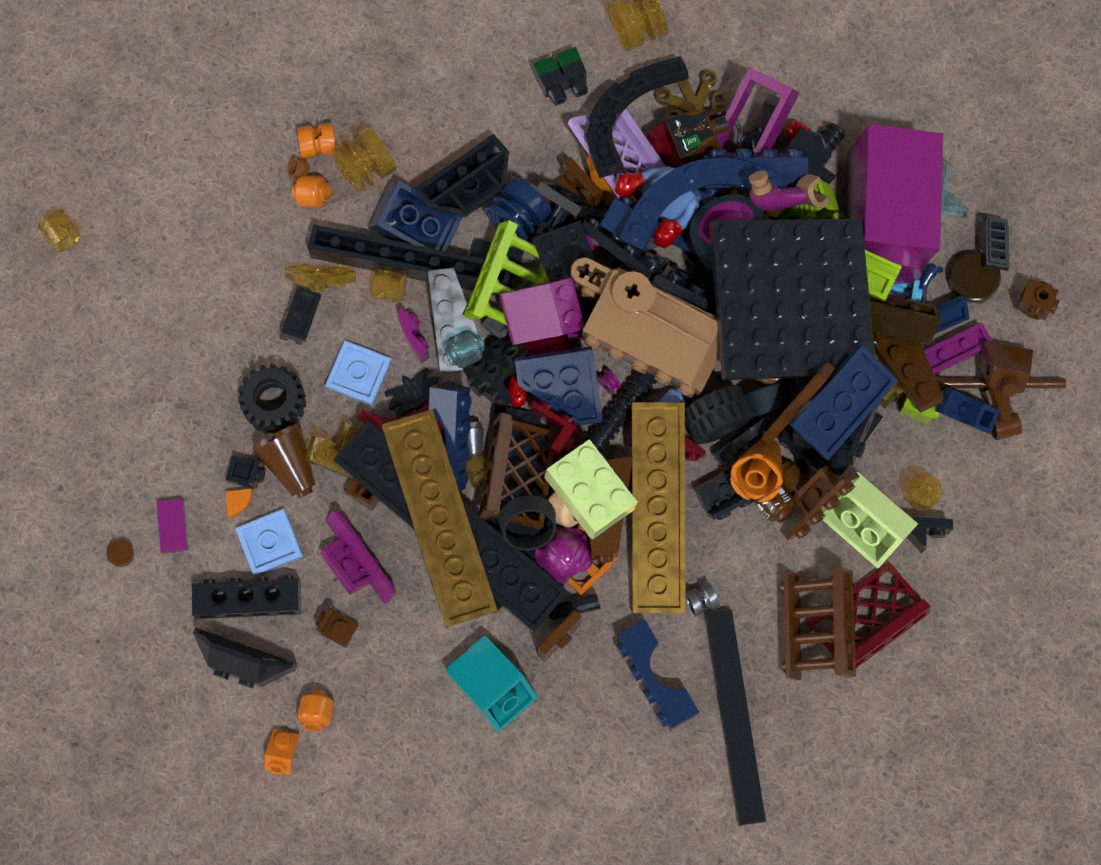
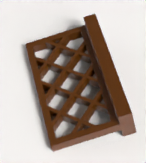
M501 413L496 418L492 427L478 517L489 519L490 517L498 518L501 501L505 498H508L509 501L515 499L512 494L520 489L525 496H533L527 488V485L533 481H536L541 489V494L538 497L547 500L549 483L544 477L546 470L552 466L554 454L551 446L556 440L557 432L512 420V415ZM512 428L521 430L526 439L517 444L511 435ZM538 435L549 438L547 448L541 450L533 438ZM527 442L536 452L530 458H527L520 446ZM515 450L522 463L515 467L508 460V453ZM537 457L544 464V471L539 474L530 463ZM524 465L533 477L525 483L516 471ZM509 474L513 476L519 485L512 491L504 483V478ZM524 512L516 515L509 522L541 530L544 525L545 515L537 512L536 521L529 519Z

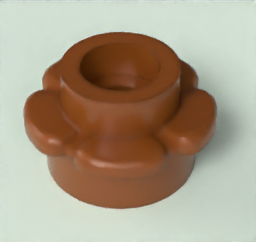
M302 157L299 159L293 158L288 165V176L297 181L300 176L308 175L310 167L307 160L302 159Z

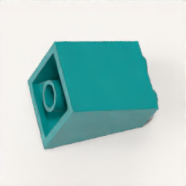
M485 635L480 640L475 641L463 655L453 660L445 670L454 684L497 733L503 730L538 699L523 674Z

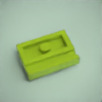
M865 250L869 295L885 302L902 266Z

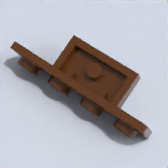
M828 466L821 468L793 496V499L805 516L785 535L786 539L790 540L795 537L801 539L810 533V526L823 520L826 517L824 512L836 507L840 503L838 498L841 495H847L855 488L854 483L860 478L858 473L856 472L843 478L839 482Z

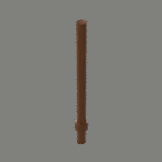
M935 376L941 391L946 387L989 388L984 378H944L943 376ZM1029 378L1025 388H1066V379Z

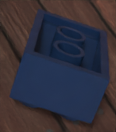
M398 180L388 185L368 228L389 240L447 251L462 217L429 209L412 187Z

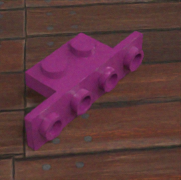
M336 508L330 513L326 523L338 538V541L323 548L320 552L321 556L349 595L370 584L384 604L388 603L396 593L393 582L385 576L376 558L370 555L361 537L356 535L350 527L346 516L342 515Z

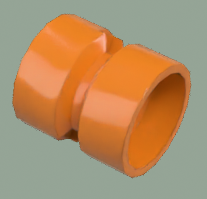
M332 122L318 124L315 129L311 125L297 127L302 159L315 158L318 153H321L323 156L337 154Z

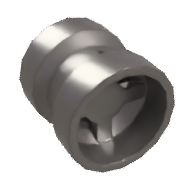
M709 582L702 585L701 589L697 591L690 590L686 592L687 603L695 617L703 614L704 610L708 608L713 610L720 606L715 590Z

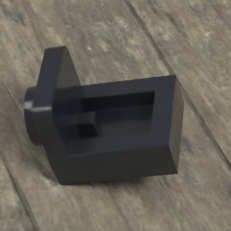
M233 455L225 480L228 483L257 489L258 484L264 481L266 468H263L264 464L261 459L255 458L254 461Z

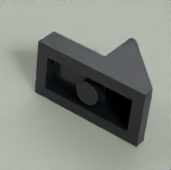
M911 517L918 525L906 538L920 553H923L927 547V534L931 538H945V535H949L953 530V519Z

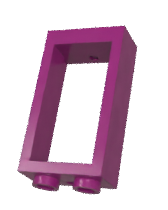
M749 67L725 115L730 130L716 135L721 147L720 149L724 147L755 83L782 95L753 153H762V149L772 148L800 92Z

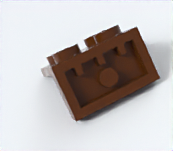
M571 157L563 162L565 173L553 183L562 185L599 209L604 205L602 190ZM542 195L553 211L556 203ZM569 212L561 227L579 220L582 222L587 217H576Z

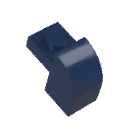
M946 387L943 393V401L938 404L936 412L990 434L1000 410Z

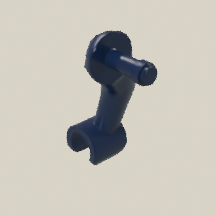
M933 263L925 266L919 279V288L923 289L920 302L933 305L930 301H927V288L936 274L943 272L942 267H936Z

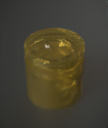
M63 210L49 213L38 224V228L55 252L58 253L74 246L81 236Z
M377 268L372 282L371 298L390 301L391 299L394 303L398 301L399 304H402L407 289L408 274H403L402 276L400 272L396 274L395 271Z

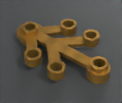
M710 70L703 73L702 85L697 97L689 81L684 80L678 82L686 100L673 96L667 88H661L657 92V102L661 105H670L686 112L702 109L711 87L716 84L717 75ZM709 76L712 77L714 80L712 82H708L705 80V78ZM716 92L713 94L712 107L708 115L720 112L721 108L726 105L727 96L725 93ZM666 94L668 95V98L662 99L660 98V95ZM718 97L722 98L723 102L717 103L715 99ZM671 109L668 111L666 118L681 113L677 109Z

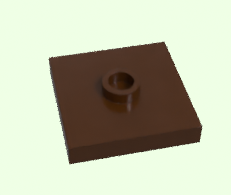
M573 610L538 646V657L542 661L546 662L559 647L563 649L572 640L571 635L582 623V616L576 610Z

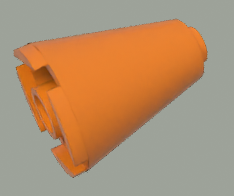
M760 439L735 461L731 469L730 480L736 493L744 499H756L758 502L773 499L779 493L783 484L781 448L775 440L768 445Z

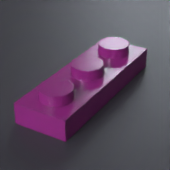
M981 322L924 351L932 371L936 375L981 353L985 342H994Z

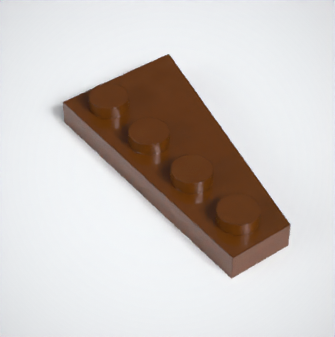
M873 332V339L878 342V345L874 346L875 354L884 366L886 364L892 365L891 374L898 380V385L916 409L921 413L942 403V392L922 344H914L906 339L890 338L885 334Z

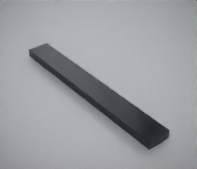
M732 609L707 612L705 617L738 826L766 822Z

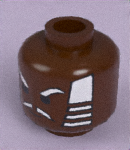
M782 485L779 493L773 499L765 502L757 501V506L770 522L778 521L782 523L795 512L794 506L796 502L784 485Z

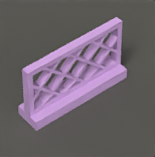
M625 109L618 118L613 132V137L617 138L621 145L614 144L617 152L621 153L620 158L623 167L634 173L666 167ZM590 114L570 118L568 125L589 154L587 131L581 129L579 125L589 126ZM625 155L630 157L634 164L625 161ZM624 173L604 177L616 195V180ZM636 189L632 195L639 194L641 191Z

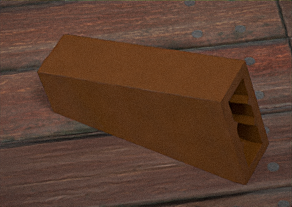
M632 457L606 460L628 489ZM624 518L593 540L588 536L592 560H597L598 563H609L613 561V558L618 557Z

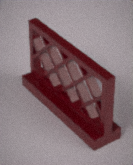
M890 561L853 588V597L856 595L854 600V631L855 624L871 625V634L866 638L855 636V641L859 642L855 645L856 668L928 616L931 606L928 602L919 597ZM889 571L895 578V587L880 586V577ZM863 589L875 590L874 603L858 601L859 592ZM878 591L894 592L893 605L877 603ZM897 593L908 594L914 602L907 607L897 606ZM857 607H872V620L857 619ZM876 608L892 610L891 619L887 622L875 621ZM832 615L813 617L807 622V626L813 633L821 632L816 624L822 619L834 621V617ZM874 626H880L874 631ZM823 642L822 644L832 656L835 655L834 643Z

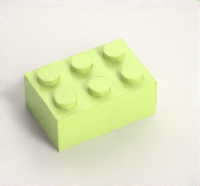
M590 439L546 470L544 478L591 540L634 511L638 503Z
M857 471L860 478L854 483L855 488L847 495H841L838 498L840 503L836 507L824 512L826 517L823 521L879 569L918 523Z

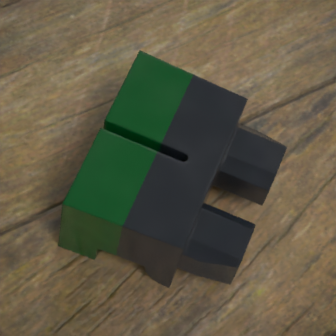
M576 47L556 54V60L554 56L533 63L535 79L539 82L545 98L549 97L555 106L567 101L564 91L572 88L576 97H581L588 93L587 72Z

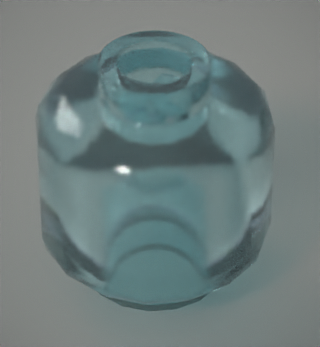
M465 330L448 339L445 353L453 366L457 365L460 368H465L481 360L482 350L485 349V345L480 335L475 336L473 332Z

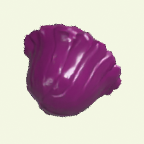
M556 528L551 541L534 551L536 565L559 584H565L571 577L579 572L588 570L592 565L588 537L582 534L579 528Z

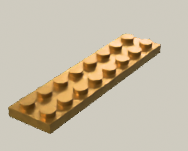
M632 402V495L638 502L634 511H632V613H686L685 402Z
M433 409L382 424L445 627L447 628L497 612V607Z

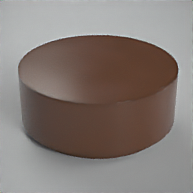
M113 541L107 548V559L116 567H125L132 562L134 549L127 541Z

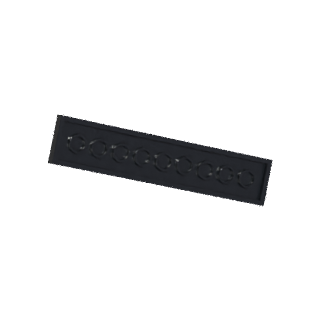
M367 421L336 455L333 462L415 531L385 435ZM463 502L494 600L534 633L568 591L524 553L511 547L497 530L483 518L478 517V514Z

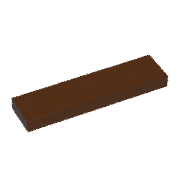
M825 363L762 436V440L769 445L828 379L835 367L830 363Z

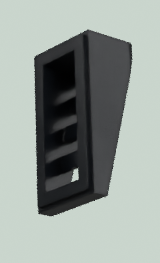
M986 216L977 227L984 267L1008 271L1010 268L1008 220ZM991 255L1000 256V259L991 257Z

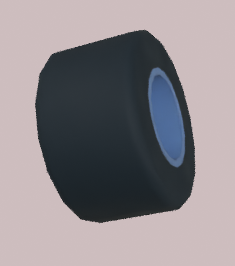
M784 381L743 393L754 413L752 417L782 409L791 403Z

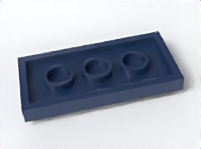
M858 344L788 424L824 459L829 460L898 380L863 345Z

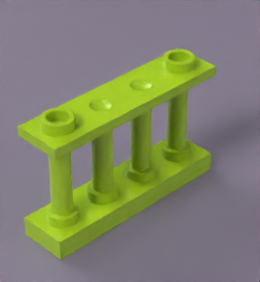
M510 220L499 223L463 317L473 321L482 319L486 315L507 325L504 313L491 307L488 302L491 294L494 292L504 294L514 291L499 283L497 278L502 269L532 282L533 285L549 281L542 262L538 272L535 273L508 260L506 254L511 246L517 247L540 259L534 244L517 237L515 231L518 224Z

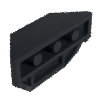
M492 134L414 188V191L429 209L466 218L502 192L506 185L509 150Z
M198 628L193 630L207 666L214 670L213 675L228 680L229 676L239 679L238 684L253 689L254 685L262 687L296 671L297 665L293 661Z

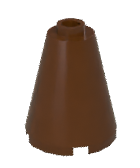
M299 424L289 426L252 446L257 456L292 497L298 495L300 499L313 492L311 487L316 484Z

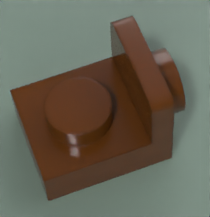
M330 607L326 612L322 611L315 623L318 626L316 629L318 634L344 648H347L359 627L357 623L335 612Z

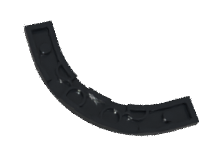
M681 56L653 63L629 73V78L620 84L615 82L599 98L590 114L587 132L589 154L599 178L624 172L622 160L613 141L614 128L622 112L634 100L649 91L689 79L688 70Z

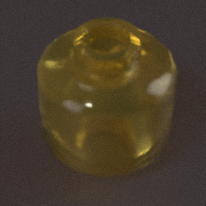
M928 474L916 476L906 488L907 501L917 510L925 511L933 508L942 496L940 482L937 478Z

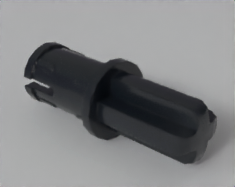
M597 593L575 599L570 597L571 601L559 603L548 616L553 621L567 617L573 610H576L579 614L599 610L601 607Z

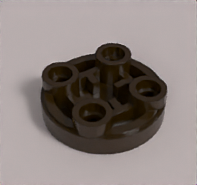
M967 253L959 257L953 264L949 273V287L958 297L963 295L967 302L981 304L997 292L1001 283V272L998 269L985 268L982 253Z

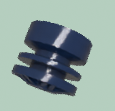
M513 177L502 189L504 198L495 196L493 203H489L484 211L496 228H498L499 223L508 220L518 224L515 231L517 237L527 241L528 236H532L535 231L532 224L541 226L551 215L552 210L544 197L524 180Z

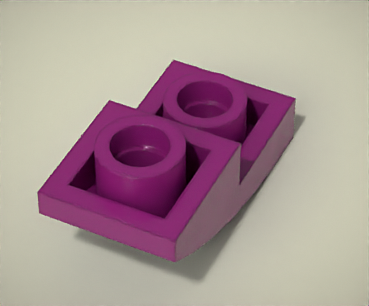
M401 308L398 312L403 334L412 352L423 364L430 356L427 342L421 336L416 338L420 334L418 325L420 321L411 311L407 313Z

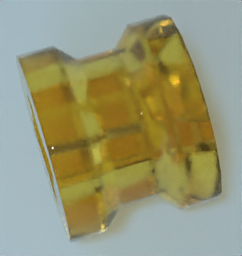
M482 455L466 464V473L470 478L472 487H477L484 483L486 459Z

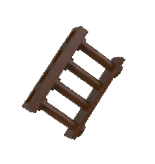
M833 567L830 578L799 581L798 575L783 572L781 591L784 595L785 659L783 660V671L785 678L802 681L801 671L834 669L835 675L845 678L856 677L853 571L844 567ZM832 589L833 602L831 605L800 607L799 592ZM829 615L834 617V628L832 631L800 634V618ZM834 643L835 655L832 658L801 660V644Z

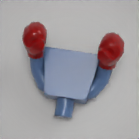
M666 166L653 168L642 173L623 174L616 180L615 191L620 197H628L636 189H639L644 194L657 180L676 168ZM697 189L678 197L662 212L660 218L663 222L656 228L653 235L655 245L661 248L671 246L677 237L681 235L682 231L691 224L692 219L697 214L699 200L702 197Z

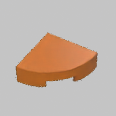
M252 489L225 492L227 516L229 519L239 516L247 508L252 500Z

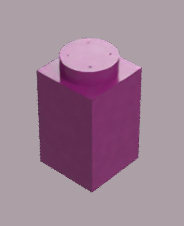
M868 124L847 152L844 219H862L865 250L902 266L894 284L911 283L921 277L922 267L940 250L943 133Z

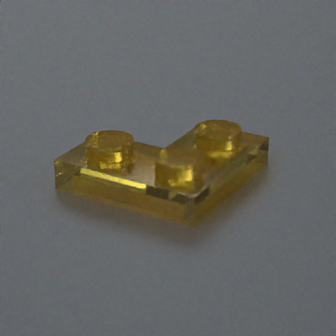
M308 264L285 267V278L294 281L296 285L306 286L313 292H323L325 288H342L348 283L356 282V272L343 266L320 270Z
M346 420L341 421L335 443L319 436H312L305 461L341 476L352 478L335 464L333 459L362 427Z

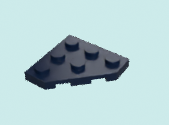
M592 346L514 358L519 387L531 392L540 401L550 405L554 411L572 418L576 426L603 422Z

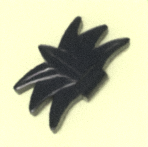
M428 368L420 371L412 381L403 376L404 386H399L385 392V397L394 396L389 404L390 410L401 405L396 413V417H402L413 409L417 411L428 402L430 387L439 381L438 377L424 378L429 372Z

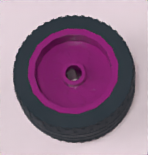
M729 194L715 198L700 208L692 219L690 226L691 242L699 260L709 271L713 272L709 223L711 221L767 220L764 211L757 208L748 196Z

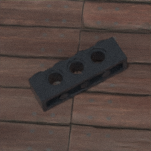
M293 575L278 576V580H268V577L265 576L252 577V581H242L241 578H227L226 582L215 583L214 579H201L199 583L192 584V616L195 619L302 614L301 583L298 579H294ZM276 589L280 591V596L277 600H267V594L271 590ZM245 591H252V600L247 603L241 602V595ZM220 592H226V600L221 604H216L214 601L215 596Z

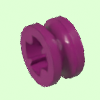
M608 369L604 371L603 376L599 375L597 377L600 385L610 395L615 392V388L619 389L622 387L618 378Z

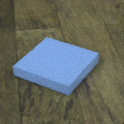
M344 340L326 381L325 388L373 406L392 358Z
M284 508L235 528L254 577L303 557Z

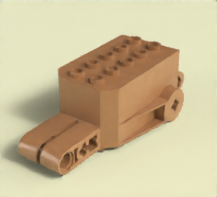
M588 258L576 260L571 268L574 287L580 290V295L592 302L595 299L598 300L583 329L582 340L586 341L585 344L592 346L597 351L602 349L608 352V356L616 361L622 362L624 360L632 364L631 368L642 374L650 373L655 376L654 379L666 386L671 384L679 388L678 392L690 398L693 395L699 396L717 360L720 361L717 317L652 285L642 273L635 271L626 272L620 268L611 270ZM588 271V276L585 275L584 278H580V274ZM781 378L756 380L764 384H774Z

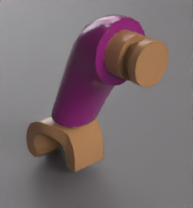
M758 171L749 176V181L752 184L749 196L752 203L760 210L774 211L802 204L822 208L830 200L828 196L813 192L814 187L821 182L820 177L806 174L798 181L796 187L777 188L776 184L770 183L766 171Z

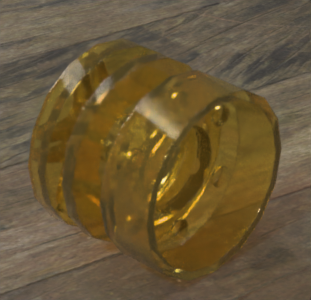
M615 0L608 4V14L612 27L626 51L644 45V35L650 41L655 40L656 36L660 38L667 35V22L658 0H631V3L629 0Z
M369 126L353 135L356 144L355 148L345 140L342 142L344 151L338 145L331 149L339 171L345 180L359 193L366 190L363 180L369 186L375 184L372 172L383 179L396 170V165L387 148Z

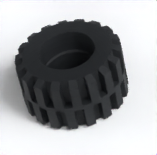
M270 364V368L267 369L265 365L259 366L260 371L258 372L254 369L251 370V377L245 376L242 380L244 386H239L238 390L240 393L238 402L249 424H252L258 431L262 429L263 433L269 434L270 431H273L275 434L280 429L289 427L292 423L293 425L298 424L297 418L303 417V408H306V395L296 375L292 371L288 372L287 368L282 365L280 369L277 368L276 364ZM270 388H280L286 391V400L278 409L267 411L259 408L258 400L264 391Z
M729 385L711 391L688 405L685 409V424L696 444H706L737 431L750 421L754 413L740 386Z

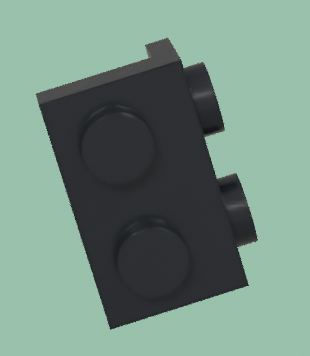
M732 468L694 488L706 514L713 520L724 519L731 514L732 510L738 507H746L754 502L751 498L750 500L744 499L734 490L730 480Z

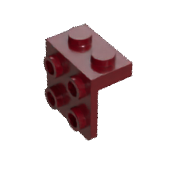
M532 401L530 404L532 412L539 416L541 420L561 431L551 446L555 458L560 460L578 448L576 442L580 435L577 426L574 425L575 421L565 414H562L561 417L553 412V408L543 401L539 403Z

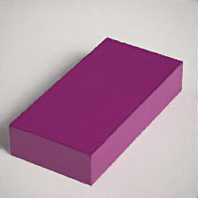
M183 498L156 501L161 553L188 551Z

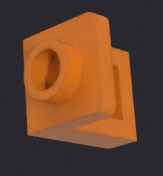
M273 729L265 752V770L271 771L274 774H291L292 761L299 743L300 734Z

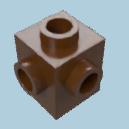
M1029 279L1023 288L1016 310L1026 313L1032 319L1045 320L1050 313L1054 314L1060 300L1056 299L1059 290L1053 288L1047 282H1037Z

